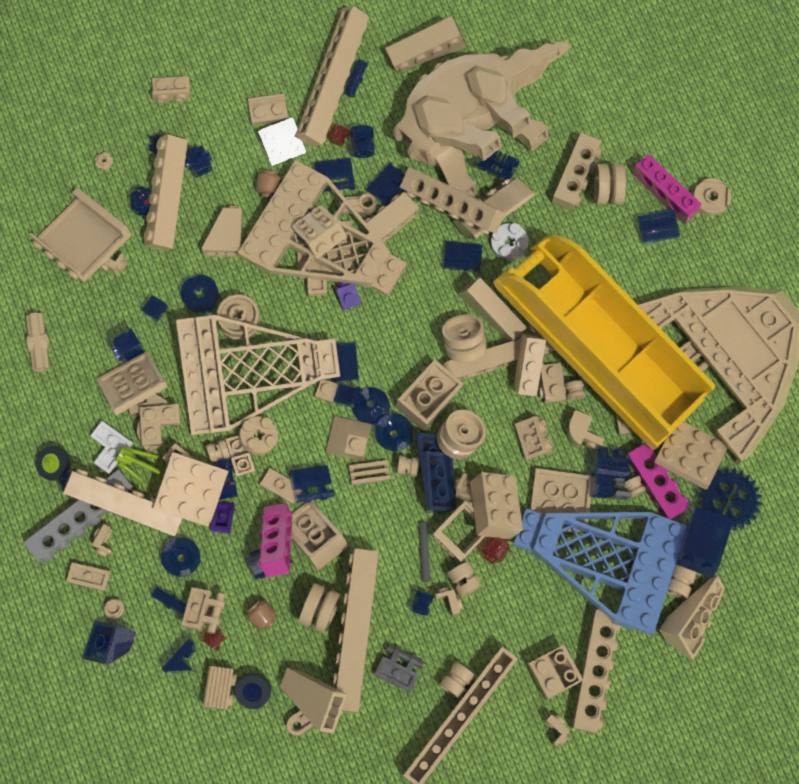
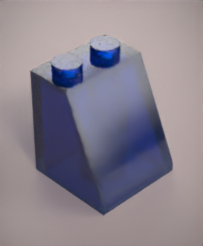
M696 507L687 524L676 565L713 578L720 566L733 520Z

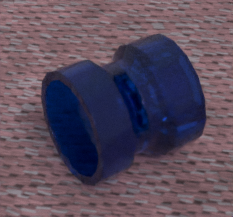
M415 591V601L411 604L410 611L429 616V605L433 602L434 596Z

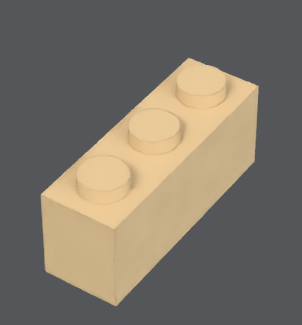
M404 192L401 195H396L387 207H381L377 211L376 216L368 218L365 222L378 238L385 243L419 215V207ZM362 227V233L368 235L367 231Z
M522 333L513 390L517 394L537 396L546 339L540 335Z

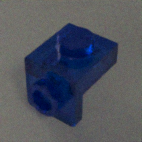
M339 384L334 403L356 409L357 405L362 403L364 394L361 393L362 390L358 386L354 388Z

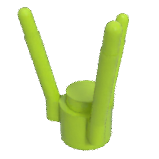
M127 446L126 448L121 447L115 458V461L119 462L118 466L124 468L139 482H142L143 479L126 464L131 465L133 462L160 474L159 470L135 459L134 454L159 459L158 455L135 450Z

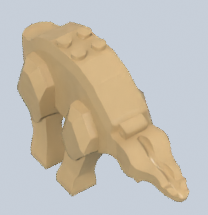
M565 40L563 43L556 41L555 44L547 43L536 50L518 49L510 58L508 56L500 57L497 54L463 55L448 60L443 64H437L430 74L421 76L407 99L405 115L396 125L393 136L397 141L404 142L409 147L407 155L411 159L440 168L448 185L471 196L476 195V185L468 176L462 150L475 154L485 161L494 152L502 148L500 136L495 131H484L493 126H499L507 131L512 138H518L531 151L548 139V127L543 122L531 119L530 113L525 108H520L514 98L519 89L538 81L547 66L570 49L568 41Z

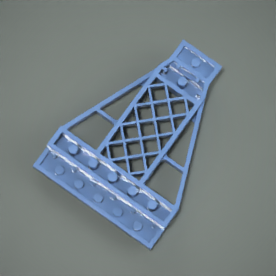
M529 509L525 510L522 518L523 530L516 535L514 547L528 551L539 560L544 561L609 617L613 624L631 631L635 629L651 636L654 634L687 525L651 512L546 513L542 515ZM576 519H614L611 531L607 532L579 522ZM618 519L646 520L639 543L615 534ZM571 529L575 539L567 542L563 532ZM576 530L586 534L579 536ZM589 536L593 546L585 549L581 539ZM560 537L563 544L555 547ZM595 537L603 539L604 541L597 543ZM577 542L582 551L573 554L569 545ZM608 543L612 552L604 556L599 546ZM613 544L619 545L623 548L616 550ZM565 547L569 556L561 559L556 550ZM596 548L600 558L592 561L587 552ZM626 550L631 559L622 562L618 553ZM584 554L588 563L579 566L575 557ZM614 555L619 565L610 568L606 558ZM602 561L606 570L598 573L594 564ZM632 562V565H631V568H630V571H629V574H628V572H627V570H626V568H625V565H627V564H629V563ZM621 568L625 577L617 580L612 571ZM563 569L594 580L591 592L587 591ZM598 582L623 591L616 614L593 596Z

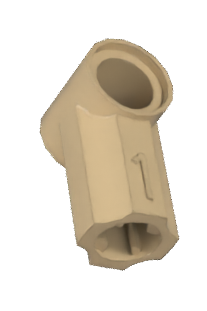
M366 193L362 196L345 197L358 214L363 213L369 216L376 211V200L371 194ZM365 202L372 203L370 207L363 206ZM345 208L342 214H351V212Z

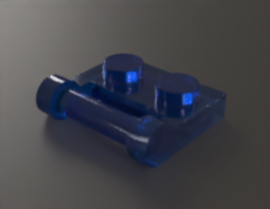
M351 158L314 162L315 171L325 175L330 181L348 178L346 182L333 183L338 190H355ZM326 186L322 194H324V192L332 190L329 186Z

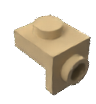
M121 253L116 261L109 258L100 269L105 272L109 270L117 275L127 265L126 256Z
M463 473L461 479L457 478L454 489H456L455 498L473 503L471 481L467 480L468 474Z
M105 524L96 530L94 534L95 540L92 544L96 548L95 552L104 557L107 554L113 555V552L105 547L113 530Z
M449 588L438 590V594L434 596L435 600L447 598L451 616L460 615V609H463L460 597L456 598L455 590H449Z
M550 715L545 723L559 734V737L552 745L554 747L558 744L562 746L569 739L567 734L570 730L564 726L565 721L561 717Z

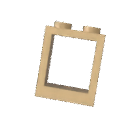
M463 501L430 535L458 563L462 562L485 536L477 535L461 551L442 531L462 510L475 521L473 503L470 501L468 503Z

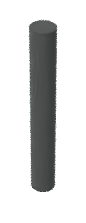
M423 522L419 523L422 581L429 582L427 523Z

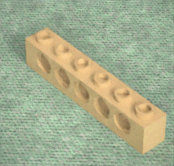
M408 167L400 185V188L406 190L405 193L413 198L418 196L420 197L419 201L427 205L432 203L435 205L434 208L441 212L447 210L449 211V216L458 220L461 217L464 219L463 223L471 227L475 224L479 226L478 230L485 234H489V231L497 234L506 214L504 211L411 167Z
M598 609L593 612L581 675L583 681L580 682L571 728L593 734L602 729L603 718H600L601 711L606 708L607 698H604L605 690H609L611 681L608 678L609 670L612 671L614 666V659L611 657L612 652L616 651L618 639H615L616 631L619 632L621 626L613 624V621ZM601 628L609 630L610 635L608 638L601 636ZM597 647H602L605 649V657H599L597 655ZM593 667L601 668V677H596L593 674ZM590 686H595L598 689L599 694L597 697L589 694ZM586 706L594 708L595 714L593 717L586 715Z

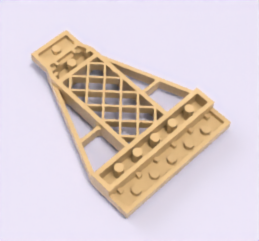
M296 160L238 251L240 257L255 264V267L270 275L278 274L358 284L362 287L373 288L388 297L407 266L406 262L390 254L389 249L328 177ZM326 186H329L342 202L334 217L338 220L344 209L347 208L367 231L368 235L338 220L347 237H350L351 244L341 247L339 243L338 248L330 249L316 259L312 252L306 248L308 247L307 243L298 244L297 237L299 235L293 230L292 225L315 208L314 205ZM352 236L355 237V238H357V239H359V240H361V241H360V242H357V243H354V242H353V239H352ZM366 245L368 253L357 255L355 247ZM288 248L308 257L301 271L276 268ZM353 248L355 256L344 259L342 251ZM340 252L342 260L331 262L329 254ZM363 258H364L363 262H362L361 265H360V264H359V259H363ZM356 260L358 269L348 271L346 263ZM315 261L341 276L306 271L311 263Z
M217 315L176 320L191 435L230 431L249 418L260 414L321 379L340 377L335 338L314 341ZM216 320L244 326L246 345L221 349L218 343ZM247 328L284 336L286 340L251 345ZM289 344H296L297 350H295ZM285 345L279 354L270 348ZM287 346L296 353L290 362L281 356ZM266 348L260 356L251 349ZM268 349L277 355L271 364L262 359V356ZM247 350L241 359L232 353ZM248 352H251L258 358L252 367L242 361ZM220 353H227L221 361ZM229 354L239 360L232 370L223 364ZM297 356L299 362V369L292 365V362L295 360ZM279 357L288 364L282 373L273 367ZM259 360L269 366L263 375H260L253 369ZM240 362L249 368V371L243 378L234 372ZM222 365L231 371L224 380ZM289 366L299 372L293 381L283 375ZM270 368L279 374L273 384L264 378ZM251 371L260 376V379L254 386L245 380ZM232 373L241 379L235 389L226 383ZM300 376V377H301V381H300V382H295V381L297 380V378ZM281 377L290 382L275 385ZM262 379L270 384V386L257 387ZM243 381L251 387L237 390ZM224 384L232 391H225ZM292 387V391L258 409L256 397L258 391ZM252 393L255 412L230 424L226 397L228 395Z

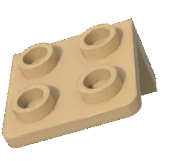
M322 205L314 208L310 213L292 225L293 230L307 243L316 259L347 238L340 222Z

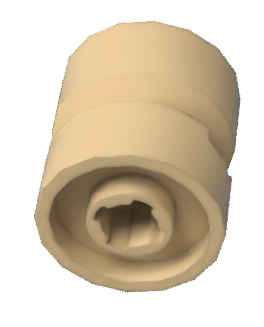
M469 561L447 573L451 582L456 584L455 589L460 598L482 587L479 578L473 575L474 569Z
M675 564L667 593L681 599H688L691 591L689 585L694 583L697 572L689 567Z
M455 662L449 670L450 676H445L439 686L460 700L466 692L465 686H470L476 676L466 667Z

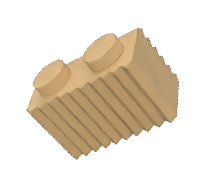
M209 666L203 707L228 710L229 706H233L234 694H231L232 686H236L237 674H234V669Z

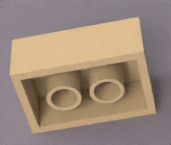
M481 472L470 482L477 535L503 539L514 538L523 530L516 477Z

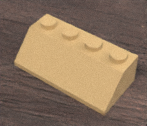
M508 177L500 183L501 187L488 191L486 193L487 197L481 201L506 212L505 218L534 197L535 194L518 178L511 179ZM459 217V220H453L465 239H474L483 233L478 230L479 226L474 224L471 227L463 223L464 219Z

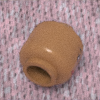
M263 170V173H260L257 177L256 191L262 193L261 197L272 198L281 184V177L278 176L277 172Z
M258 600L255 601L247 609L248 621L258 630L263 628L268 630L276 622L274 620L276 611L264 600L260 602Z

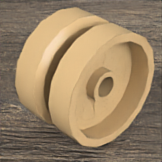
M596 164L594 174V198L596 205H606L609 201V196L613 205H623L626 190L624 164H613L610 170L607 164Z
M236 294L229 296L218 307L217 316L260 326L261 320L257 305L251 298L245 295ZM218 320L221 332L226 338L236 342L246 341L244 326ZM247 328L249 340L256 335L258 330Z
M469 314L452 317L443 325L442 335L449 358L457 362H470L483 356L487 350L484 324L481 319Z
M456 410L451 413L437 432V442L440 449L449 457L458 460L470 457L486 437V428L483 421L478 415L468 410Z
M315 583L304 604L298 624L308 628L316 617L315 631L325 634L336 614L341 594L331 590L323 600L325 588Z

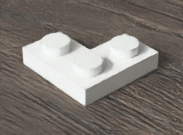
M101 421L90 436L105 447L94 461V464L109 475L118 466L119 462L115 461V458L121 447L126 448L128 446L131 448L134 445L130 440L103 421Z

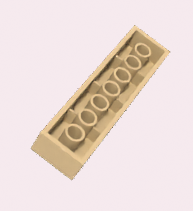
M355 549L354 554L350 553L349 568L352 569V573H348L346 583L347 588H350L349 593H345L344 607L347 608V613L342 614L341 627L345 628L344 633H340L339 647H342V651L337 653L336 667H339V673H335L333 683L334 687H337L339 691L347 694L341 713L359 715L379 551Z

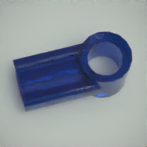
M231 460L214 462L215 467L228 471L219 500L238 497Z

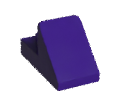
M217 503L212 518L211 532L231 535L235 504Z

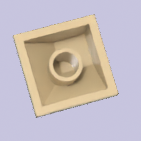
M334 416L326 454L363 462L372 424Z

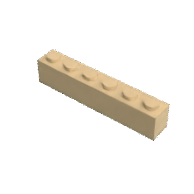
M169 134L160 137L157 141V157L154 161L155 172L151 181L152 193L149 197L150 208L146 217L147 229L144 233V246L161 251L173 249L188 143L186 139Z
M78 468L76 472L71 471L63 494L167 534L176 535L182 518L153 509L155 498L151 497V500L143 498L144 494L135 490L129 493L124 491L126 487L117 483L111 486L106 484V479L99 476L93 479L88 477V472Z

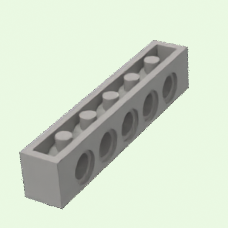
M119 469L106 479V484L111 486L117 483L126 487L124 491L132 493L134 490ZM78 500L23 543L39 563H47L53 559L54 553L58 550L66 549L70 545L71 540L75 537L80 538L83 536L89 526L97 525L102 520V516L112 512L102 508L93 510L92 504ZM79 514L86 515L83 522H77L76 519ZM64 526H69L70 531L62 535L61 529ZM48 538H53V545L45 547V541Z

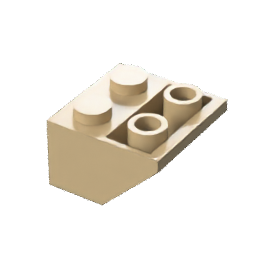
M565 645L528 664L546 701L583 681Z

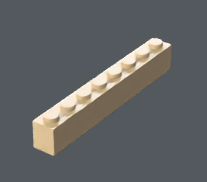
M355 6L343 8L295 136L310 147L321 146L326 141L327 131L332 124L334 112L338 108L339 98L344 91L346 79L350 75V68L356 59L357 49L362 42V35L367 28L369 16Z
M503 646L403 775L405 779L412 784H423L518 660L517 657Z

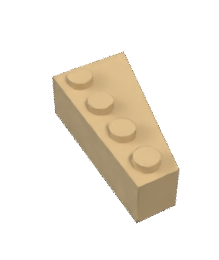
M450 16L386 47V50L394 68L399 73L466 48V45L453 17Z

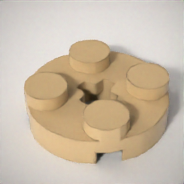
M708 178L695 188L693 196L702 203L699 210L700 213L710 216L724 213L731 202V191L723 184L724 182L719 179ZM710 193H713L714 197H717V199L711 201L707 196H709Z
M263 417L249 418L243 423L238 435L241 446L257 456L269 453L275 447L278 440V432L272 420ZM256 432L262 434L261 440L258 437H254Z

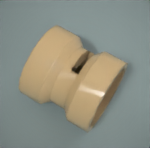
M224 439L218 441L217 444L211 443L206 445L212 463L218 462L221 458H230Z
M400 455L397 475L407 473L410 476L416 477L419 458L407 459L406 456Z

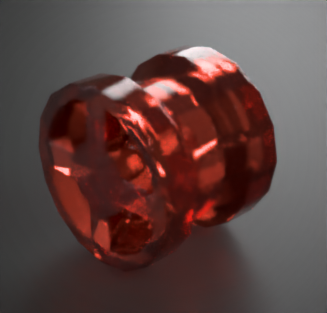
M335 124L332 133H329L327 138L333 144L343 147L344 140L349 137L350 132L344 126Z
M215 631V634L208 632L207 636L203 637L201 641L218 651L221 642L225 641L226 637L218 631Z

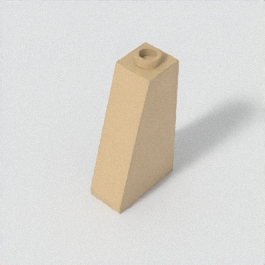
M481 278L470 281L457 294L508 342L522 337V333L527 327Z
M287 668L280 687L318 731L334 734L347 694L303 671Z

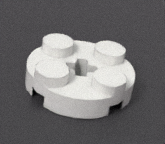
M517 223L503 224L499 227L497 234L493 233L492 251L497 257L506 259V261L518 260L527 250L528 235ZM508 238L514 240L513 246L505 244Z

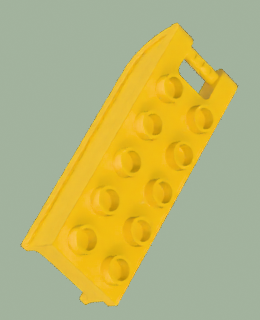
M548 235L543 237L531 248L532 254L515 269L513 267L508 268L494 280L496 289L652 450L656 449L704 401L703 398L715 388V384L582 247L562 236ZM539 263L553 276L541 289L536 288L523 278Z

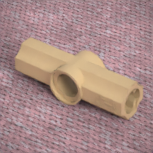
M30 313L26 315L28 329L27 346L31 353L32 369L34 372H45L50 370L48 356L49 340L47 333H45L44 317L42 313Z

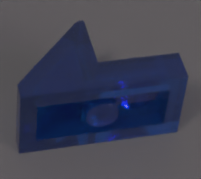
M188 639L163 666L162 670L165 673L194 672L183 660L185 658L188 660L195 653L196 650L194 648L196 645Z

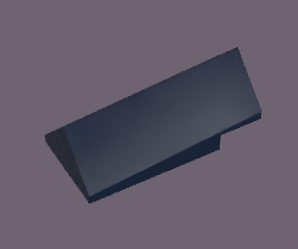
M416 433L426 513L452 512L456 509L453 458L446 455L440 449L436 434Z

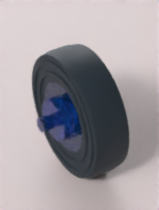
M256 672L243 675L235 686L237 701L248 709L261 708L268 702L271 696L269 680L264 675Z

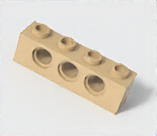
M580 133L553 196V204L573 211L574 206H579L582 198L579 195L581 189L585 191L589 182L586 179L588 173L592 175L596 165L593 161L595 158H599L603 149L600 148L601 140ZM585 154L589 159H584L581 155ZM579 170L582 172V175H577L574 171ZM573 186L576 190L570 191L567 187Z

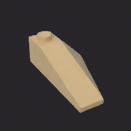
M718 575L710 578L675 609L659 629L669 645L691 660L695 658L705 641L703 634L706 627L710 628L712 623L710 616L713 610H717L725 589Z

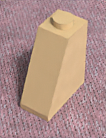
M229 206L222 209L202 246L204 256L240 257L238 251L242 246V208Z

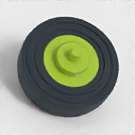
M47 446L37 455V471L46 480H60L70 470V456L62 447Z

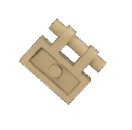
M192 587L181 626L202 631L203 625L209 624L207 632L215 634L216 627L220 624L219 616L221 610L224 609L225 603L223 601L225 595L217 593L215 600L211 599V591ZM208 607H213L211 617L206 616Z

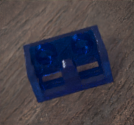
M132 328L127 333L124 332L115 337L114 341H112L114 345L110 346L119 362L123 360L126 363L144 353L141 343Z

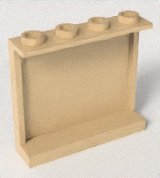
M76 188L72 192L76 200L38 237L32 233L29 235L34 240L32 244L39 251L43 249L45 251L44 254L50 260L55 259L56 264L62 270H69L68 274L76 280L78 278L84 283L132 234L125 224L79 188Z

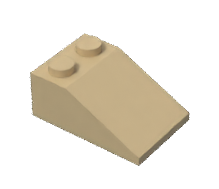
M434 360L401 395L395 407L425 431L458 393L464 383Z
M311 500L292 513L291 539L318 571L349 547L343 535Z

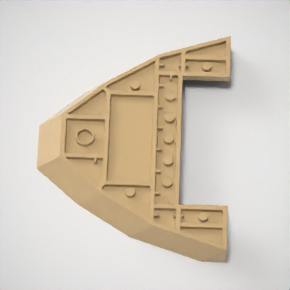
M742 286L687 289L638 304L661 329L675 321L745 408L743 412L716 431L737 458L734 463L736 465L740 464L752 455L787 400L799 365V310L783 290Z

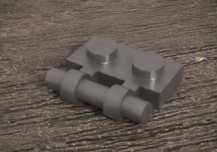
M388 645L386 652L391 654L392 657L390 660L382 657L374 675L410 693L419 675L412 671L414 666L422 669L425 662L418 659V656L414 654L411 656L403 652L402 648L398 646L395 648ZM400 658L408 662L407 668L397 664V659Z

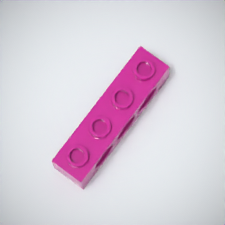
M647 154L635 165L633 175L681 221L686 224L699 213L702 203L650 154Z
M645 443L628 453L625 458L636 476H640L641 484L645 486L646 492L662 517L672 520L689 509V502L678 491L676 481L667 474L668 469L654 463L658 455L655 449L652 450ZM645 461L650 462V463L652 464L653 468H652V469H647V468H645V467H644V462H645ZM654 478H660L663 481V485H656ZM665 494H670L673 497V502H667Z
M287 503L264 507V516L261 517L263 530H260L262 544L259 545L261 558L258 559V564L266 577L290 573L293 516Z

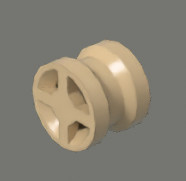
M572 381L565 384V388L568 390L567 400H580L586 397V393L583 391L584 381Z
M640 476L624 482V488L632 494L630 498L646 491L645 486L641 484Z

